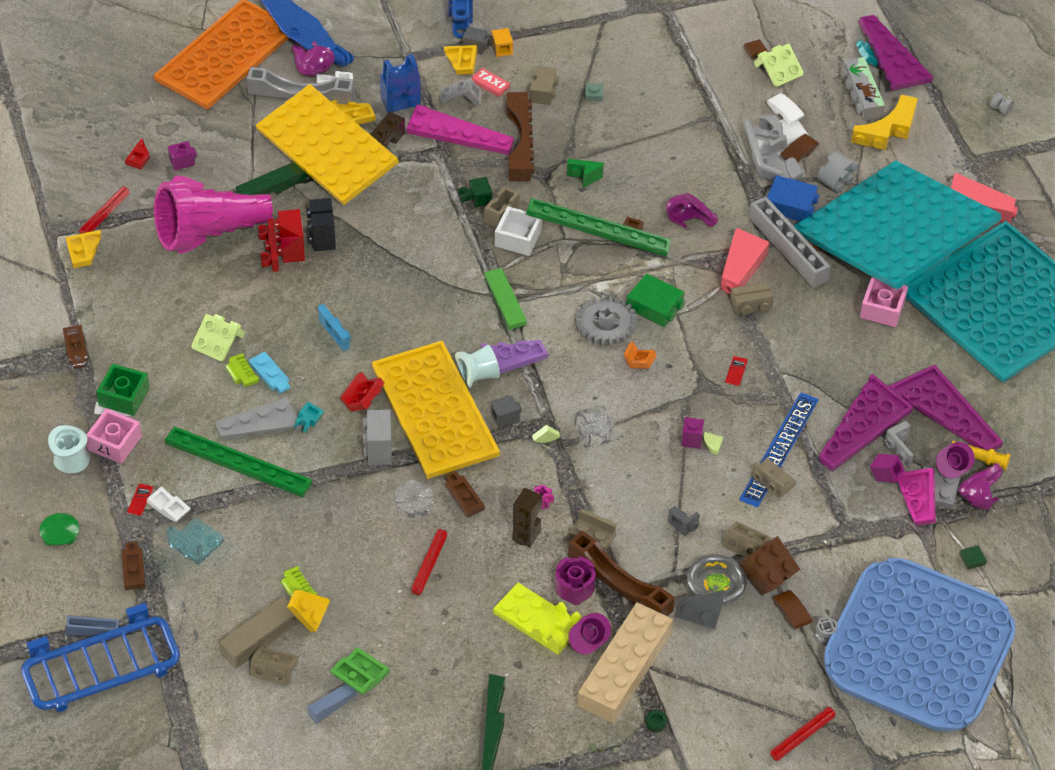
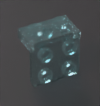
M193 519L181 531L174 526L167 530L169 545L197 565L203 562L224 542L223 535L199 519Z

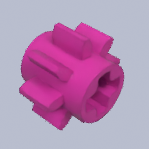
M545 485L534 486V492L542 495L541 509L549 508V502H554L552 489H548Z

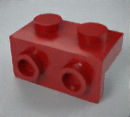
M360 372L355 376L340 399L350 412L366 410L370 407L373 398L381 392L380 389L385 382L381 377L368 380Z

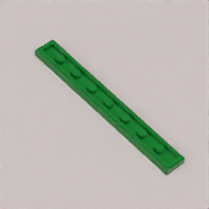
M530 198L526 212L528 216L666 257L669 251L671 239L534 198Z
M175 426L165 439L166 445L302 498L312 485V479Z

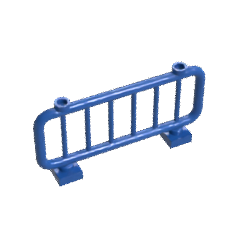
M146 603L126 609L128 625L51 651L47 636L27 642L30 659L23 663L21 672L33 704L42 710L55 708L57 712H63L68 708L67 703L154 673L157 678L164 677L168 673L167 669L175 666L180 658V651L168 623L161 617H149ZM155 624L161 627L172 653V657L169 660L160 663L145 627ZM139 629L142 630L155 661V665L139 669L126 637L127 633ZM122 636L136 670L123 676L119 675L106 643L107 640ZM101 642L116 677L102 683L99 682L86 647ZM80 649L83 650L96 685L82 690L79 689L66 655ZM60 656L64 659L76 692L62 697L59 696L46 662ZM39 663L43 664L56 699L46 702L40 699L30 674L32 666Z

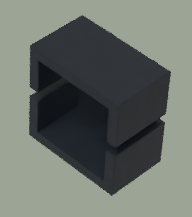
M332 199L309 200L310 207H306L307 218H311V220H307L308 231L312 232L309 233V244H313L314 252L336 250Z

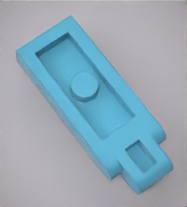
M265 351L249 360V365L272 391L276 389L281 394L290 389L288 377Z

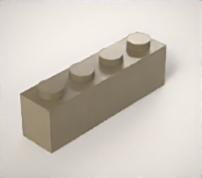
M282 596L280 599L270 603L263 611L256 613L252 619L239 625L231 634L225 635L219 642L220 654L237 669L252 658L259 647L266 648L299 624V619L287 608L289 602Z

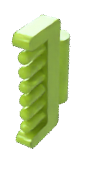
M243 353L229 358V364L226 365V369L236 384L242 383L244 387H248L259 382V377L254 374L255 372L248 365Z
M298 566L284 572V579L281 580V584L290 597L297 590L317 595V592L309 586V582L304 578L302 572L299 571Z

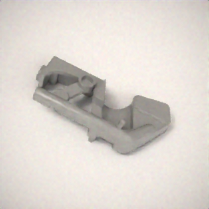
M777 114L761 116L758 127H753L751 120L745 119L743 125L753 152L752 159L754 165H756L758 176L775 180L776 175L801 181L803 170L796 159L791 157L784 161L778 157V152L787 146V137L783 134L782 122H779ZM760 136L771 140L767 146L760 149L756 137Z

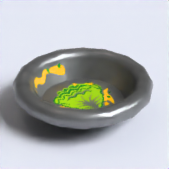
M707 555L699 558L690 566L687 573V585L693 595L726 590L723 605L736 601L744 593L747 586V578L742 566L734 559L724 555Z

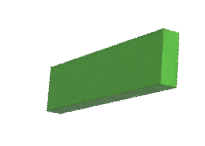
M499 268L484 272L487 284L509 330L526 326L527 320L503 269Z

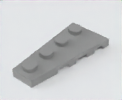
M286 397L214 423L223 441L244 438L248 434H257L259 436L265 435V432L277 431V433L285 432V429L294 428L297 416ZM298 425L294 430H302L301 425Z

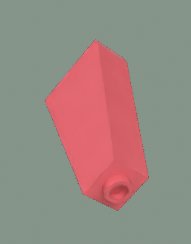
M954 173L952 189L1001 213V220L999 222L1007 221L1011 223L1012 217H1016L1018 207L1014 206L1015 198L958 173Z
M736 228L722 275L721 290L731 294V288L742 287L747 284L768 255V241Z

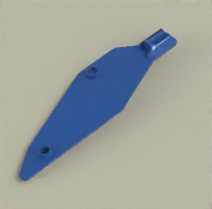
M261 0L281 31L290 39H293L307 50L315 47L312 45L313 41L318 46L331 49L335 57L334 63L340 67L349 65L354 61V56L350 52L335 44L317 18L291 0Z

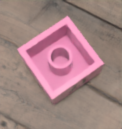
M872 277L862 302L860 318L897 327L906 301L908 286L903 285L896 290Z
M107 408L86 434L89 451L120 464L124 462L142 437L140 422Z

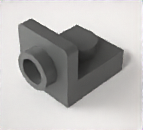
M674 506L669 510L668 523L682 535L686 536L689 532H694L698 528L700 514L695 512L692 516L688 517L684 511H680Z

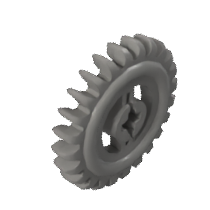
M602 295L601 301H599L595 296L594 303L588 299L587 304L582 303V308L578 309L576 325L578 326V331L582 332V336L587 337L588 341L594 340L595 344L601 342V345H605V343L612 345V342L619 344V340L624 342L626 338L631 337V333L635 332L637 315L635 314V309H631V304L626 305L625 299L619 304V297L612 301V296L610 295L606 301L604 295Z

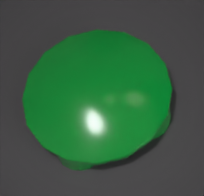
M56 513L43 520L39 532L47 546L70 545L76 541L80 527L74 516L67 513Z

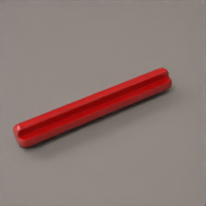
M122 186L79 229V234L92 232L130 194L129 189Z
M437 530L411 587L412 594L418 596L422 594L447 538L446 530Z
M831 707L824 709L770 751V756L775 761L780 760L835 717V710Z

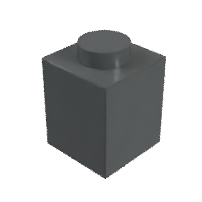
M467 27L462 38V46L477 45V54L481 55L485 48H488L490 39L487 38L486 30Z
M513 396L491 402V416L498 428L520 421L522 408Z

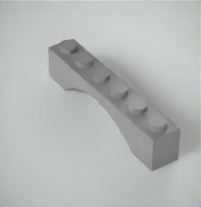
M250 67L247 76L248 94L290 99L310 84L282 78L265 68ZM336 77L330 81L311 84L331 102L332 100H337L338 104H348V101L353 102L355 95L354 79Z

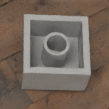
M367 410V418H363L364 457H368V465H392L391 410Z

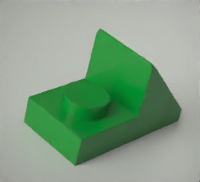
M568 158L567 176L583 178V188L603 178L604 162Z

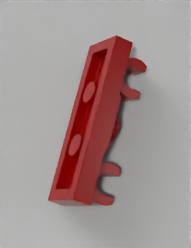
M274 218L268 219V226H258L259 240H265L266 251H270V253H261L262 267L272 265L273 272H279Z

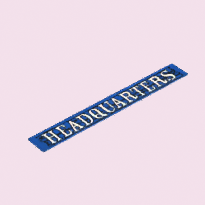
M802 392L799 394L760 463L768 458L781 468L819 399ZM752 476L739 500L754 507H759L768 489L760 482H757Z

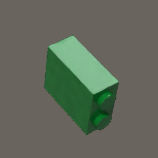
M646 273L627 295L626 305L631 304V309H635L636 314L665 327L668 322L673 321L677 311L683 309L685 305V292Z

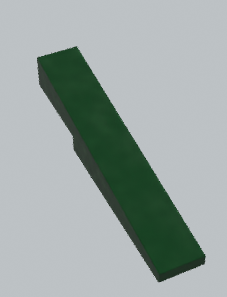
M292 162L236 186V194L259 195L274 192L278 195L310 176L295 162Z
M489 674L482 770H493L505 723V713L499 712L505 691V677Z

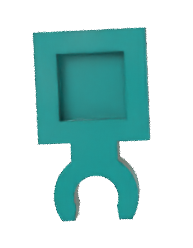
M859 39L856 43L859 53L865 58L867 65L871 64L876 67L879 63L873 53L874 50L870 48L867 41L864 43L862 39Z
M307 402L299 412L294 428L302 425L304 426L303 433H306L310 425L314 427L321 419L324 410Z

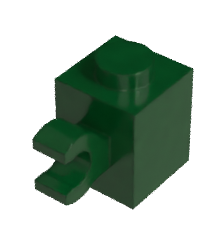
M487 177L469 180V189L466 187L458 188L460 201L466 202L472 199L475 208L486 206L492 200L493 192Z

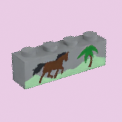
M865 58L844 60L841 75L846 80V87L851 92L852 101L856 103L857 113L861 115L863 121L883 118L885 104Z

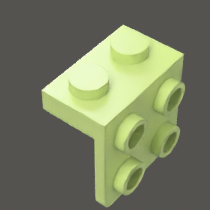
M780 44L772 48V51L768 53L764 51L758 54V58L753 62L756 68L764 65L775 87L794 80L804 73L790 44L784 46Z
M206 313L191 347L222 362L225 360L235 337L238 336L243 339L246 332L240 329L241 325L231 321L229 324L220 315L215 314L213 317Z

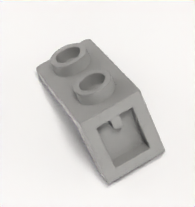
M471 78L461 80L458 83L441 89L440 102L445 103L465 95L475 106L480 104L481 90Z
M904 421L887 430L885 443L890 450L899 455L902 463L910 467L912 466L913 453L903 443L909 436L910 425L907 421Z

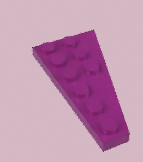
M875 15L860 17L859 25L864 35L868 36V43L874 48L873 53L880 68L885 71V78L887 81H890L892 91L932 82L934 77Z
M935 364L889 386L916 410L972 446L988 451L989 449L997 450L1002 447L1003 441Z
M871 374L868 382L861 389V393L843 417V421L836 428L834 435L823 448L818 460L833 472L888 429L912 413L914 407L874 374Z

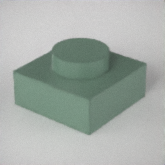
M586 83L585 101H603V84Z

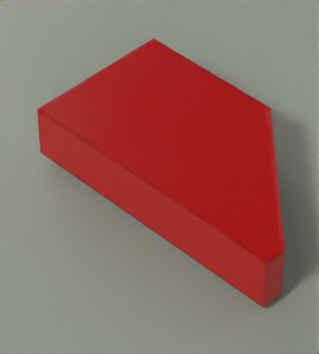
M143 139L139 140L125 159L126 165L140 170L150 159Z

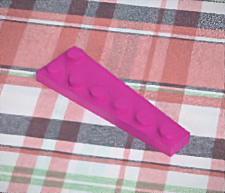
M421 105L416 106L407 127V134L507 155L510 154L514 144L513 137Z

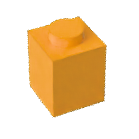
M509 28L492 30L491 43L496 57L513 55V40Z

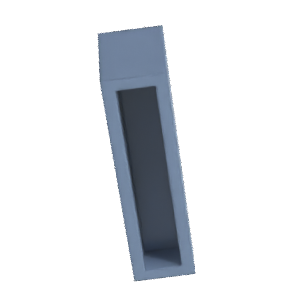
M67 616L65 636L99 635L117 629L119 620Z
M344 684L309 705V717L318 724L357 695V691Z

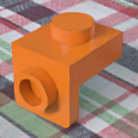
M630 342L624 353L625 360L630 368L650 369L657 356L655 350H638L634 342Z

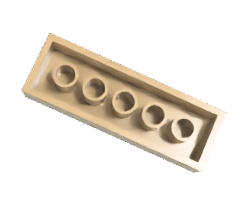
M636 603L579 690L577 706L611 723H615L672 634L673 619Z

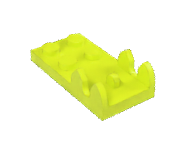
M519 582L493 608L495 615L557 655L569 644L568 635L570 629L582 619L577 611L570 616L563 602H559L555 606Z

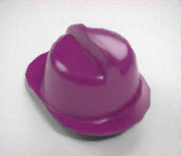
M964 442L950 444L937 454L936 466L938 471L949 479L959 477L973 466L975 461L973 450Z
M590 613L570 629L568 635L569 643L577 653L590 654L609 639L611 625L604 615Z

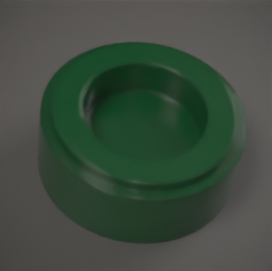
M655 710L647 714L646 727L650 731L661 732L665 729L667 717L663 712Z

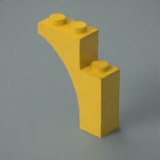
M901 95L895 109L885 118L866 125H855L851 143L886 150L890 136L908 139L918 98Z

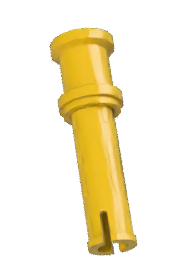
M970 446L975 459L985 462L987 466L998 463L1003 470H1007L1011 454L1007 453L1005 455L995 452L994 449H989L988 451Z

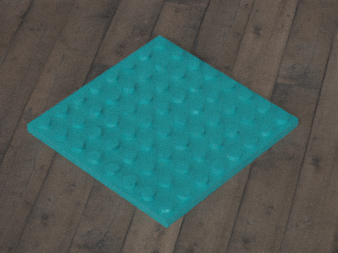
M895 160L814 212L812 216H808L794 227L812 244L897 290L1001 220V213Z
M1007 221L999 224L905 284V286H908L906 299L1002 383L1055 349V261Z

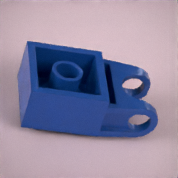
M449 0V5H452L449 6V17H452L453 36L462 39L464 33L460 34L456 31H466L469 23H473V0Z
M408 54L405 62L400 66H392L389 59L383 62L382 74H380L381 101L387 113L421 105L420 76L413 54Z

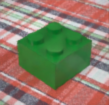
M112 363L96 391L99 406L135 416L150 389L148 373Z

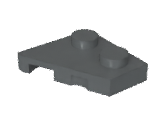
M726 590L701 593L694 596H683L680 600L676 617L716 629Z

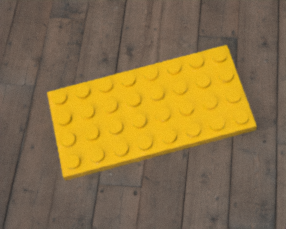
M311 84L307 85L255 125L261 134L342 205L347 204L399 163L395 155Z
M443 340L371 362L376 377H381L385 382L382 389L427 479L500 456V450Z

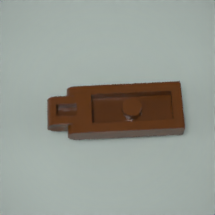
M82 325L63 328L69 364L73 363L74 369L85 367L84 361H88Z
M455 471L445 476L446 488L467 518L485 510V505L463 475L459 476Z
M137 541L126 542V549H122L125 590L145 588L142 547L138 548Z

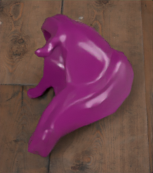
M315 41L312 42V45L315 47L307 52L302 47L292 46L297 70L308 77H314L317 74L328 71L333 65L335 58L331 49L318 46Z
M689 193L673 196L666 205L668 218L683 228H687V225L682 221H688L693 218L701 219L708 227H714L718 222L717 214L713 213L703 202Z
M995 463L994 466L975 473L958 487L959 494L965 500H968L973 507L990 510L991 506L999 500L998 497L992 499L990 486L997 482V479L1001 478L1003 469L998 463Z

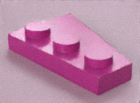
M933 468L903 472L898 479V483L916 526L936 523L935 471Z

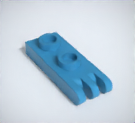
M319 305L318 315L320 323L343 351L350 349L349 340H351L349 332L342 328L337 317L334 318L325 305Z

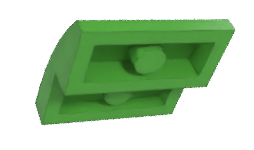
M357 647L347 658L343 657L330 670V673L363 695L379 684L390 671L387 666Z

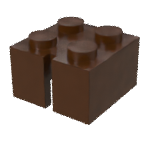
M778 536L766 541L754 552H751L739 561L761 596L773 591L785 580L801 570Z

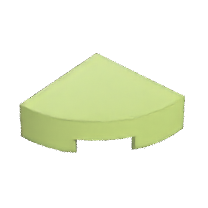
M546 425L532 436L534 441L545 443L558 439L560 434L559 431Z
M704 432V444L711 453L718 455L723 437Z

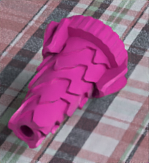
M180 175L174 176L172 181L162 182L156 191L154 218L159 241L164 249L168 251L176 250L179 254L191 251L207 240L206 236L222 235V232H232L237 228L254 227V224L268 223V219L273 218L272 198L269 194L240 195L231 191L215 192V189L202 190L204 187L203 183Z

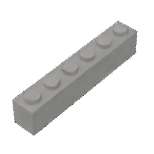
M767 197L751 203L749 216L751 221L813 288L827 282L830 265Z

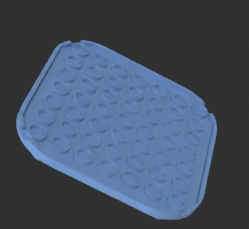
M888 558L887 561L871 564L861 574L840 616L837 630L831 635L827 643L824 665L831 681L843 692L929 729L943 732L956 731L969 726L980 715L1012 645L1015 635V621L1008 611L1007 605L989 592L910 560Z

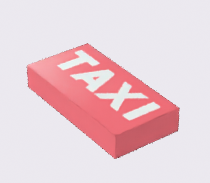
M484 68L480 69L472 77L476 85L498 97L510 88V83Z

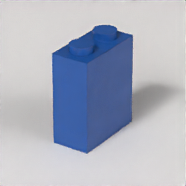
M776 175L767 198L785 218L800 222L813 215L814 204H818L820 194H817L818 186Z

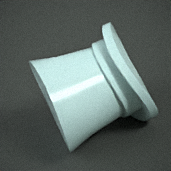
M486 345L472 354H467L463 351L455 354L456 362L468 389L477 380L498 379L500 377L499 365L490 345Z
M62 425L54 428L49 434L48 443L54 454L53 462L56 468L65 473H78L84 470L90 461L89 453L85 448L87 445V435L82 430L73 426Z

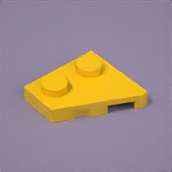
M477 45L444 47V52L457 75L474 74L478 52Z

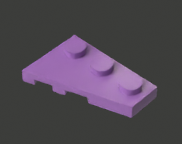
M541 340L518 341L516 344L506 345L505 342H499L498 345H490L497 359L500 374L548 358V352ZM488 343L481 344V348L488 345Z

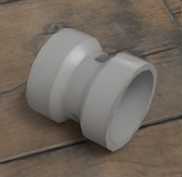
M998 92L993 97L990 108L1000 110L1001 114L1007 116L1011 112L1015 101L1011 98H1005L1004 94Z
M823 617L818 621L815 638L819 644L827 646L831 635L837 630L838 626L834 619Z

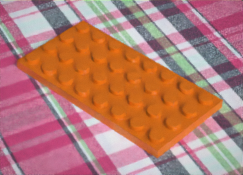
M241 0L153 75L154 80L208 110L248 75L250 67L260 65L285 43L289 37L281 31L268 11L247 0Z

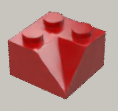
M300 209L278 211V219H275L276 230H279L276 231V240L281 243V245H278V255L282 256L283 263L305 261Z

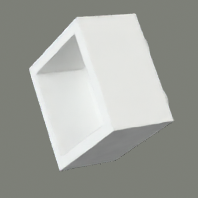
M507 206L495 230V247L530 256L542 231V219L526 215L527 211Z

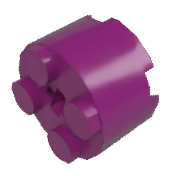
M582 556L571 559L566 557L561 560L556 567L555 592L563 600L571 602L573 605H580L583 601L589 599L595 590L596 573L594 565Z

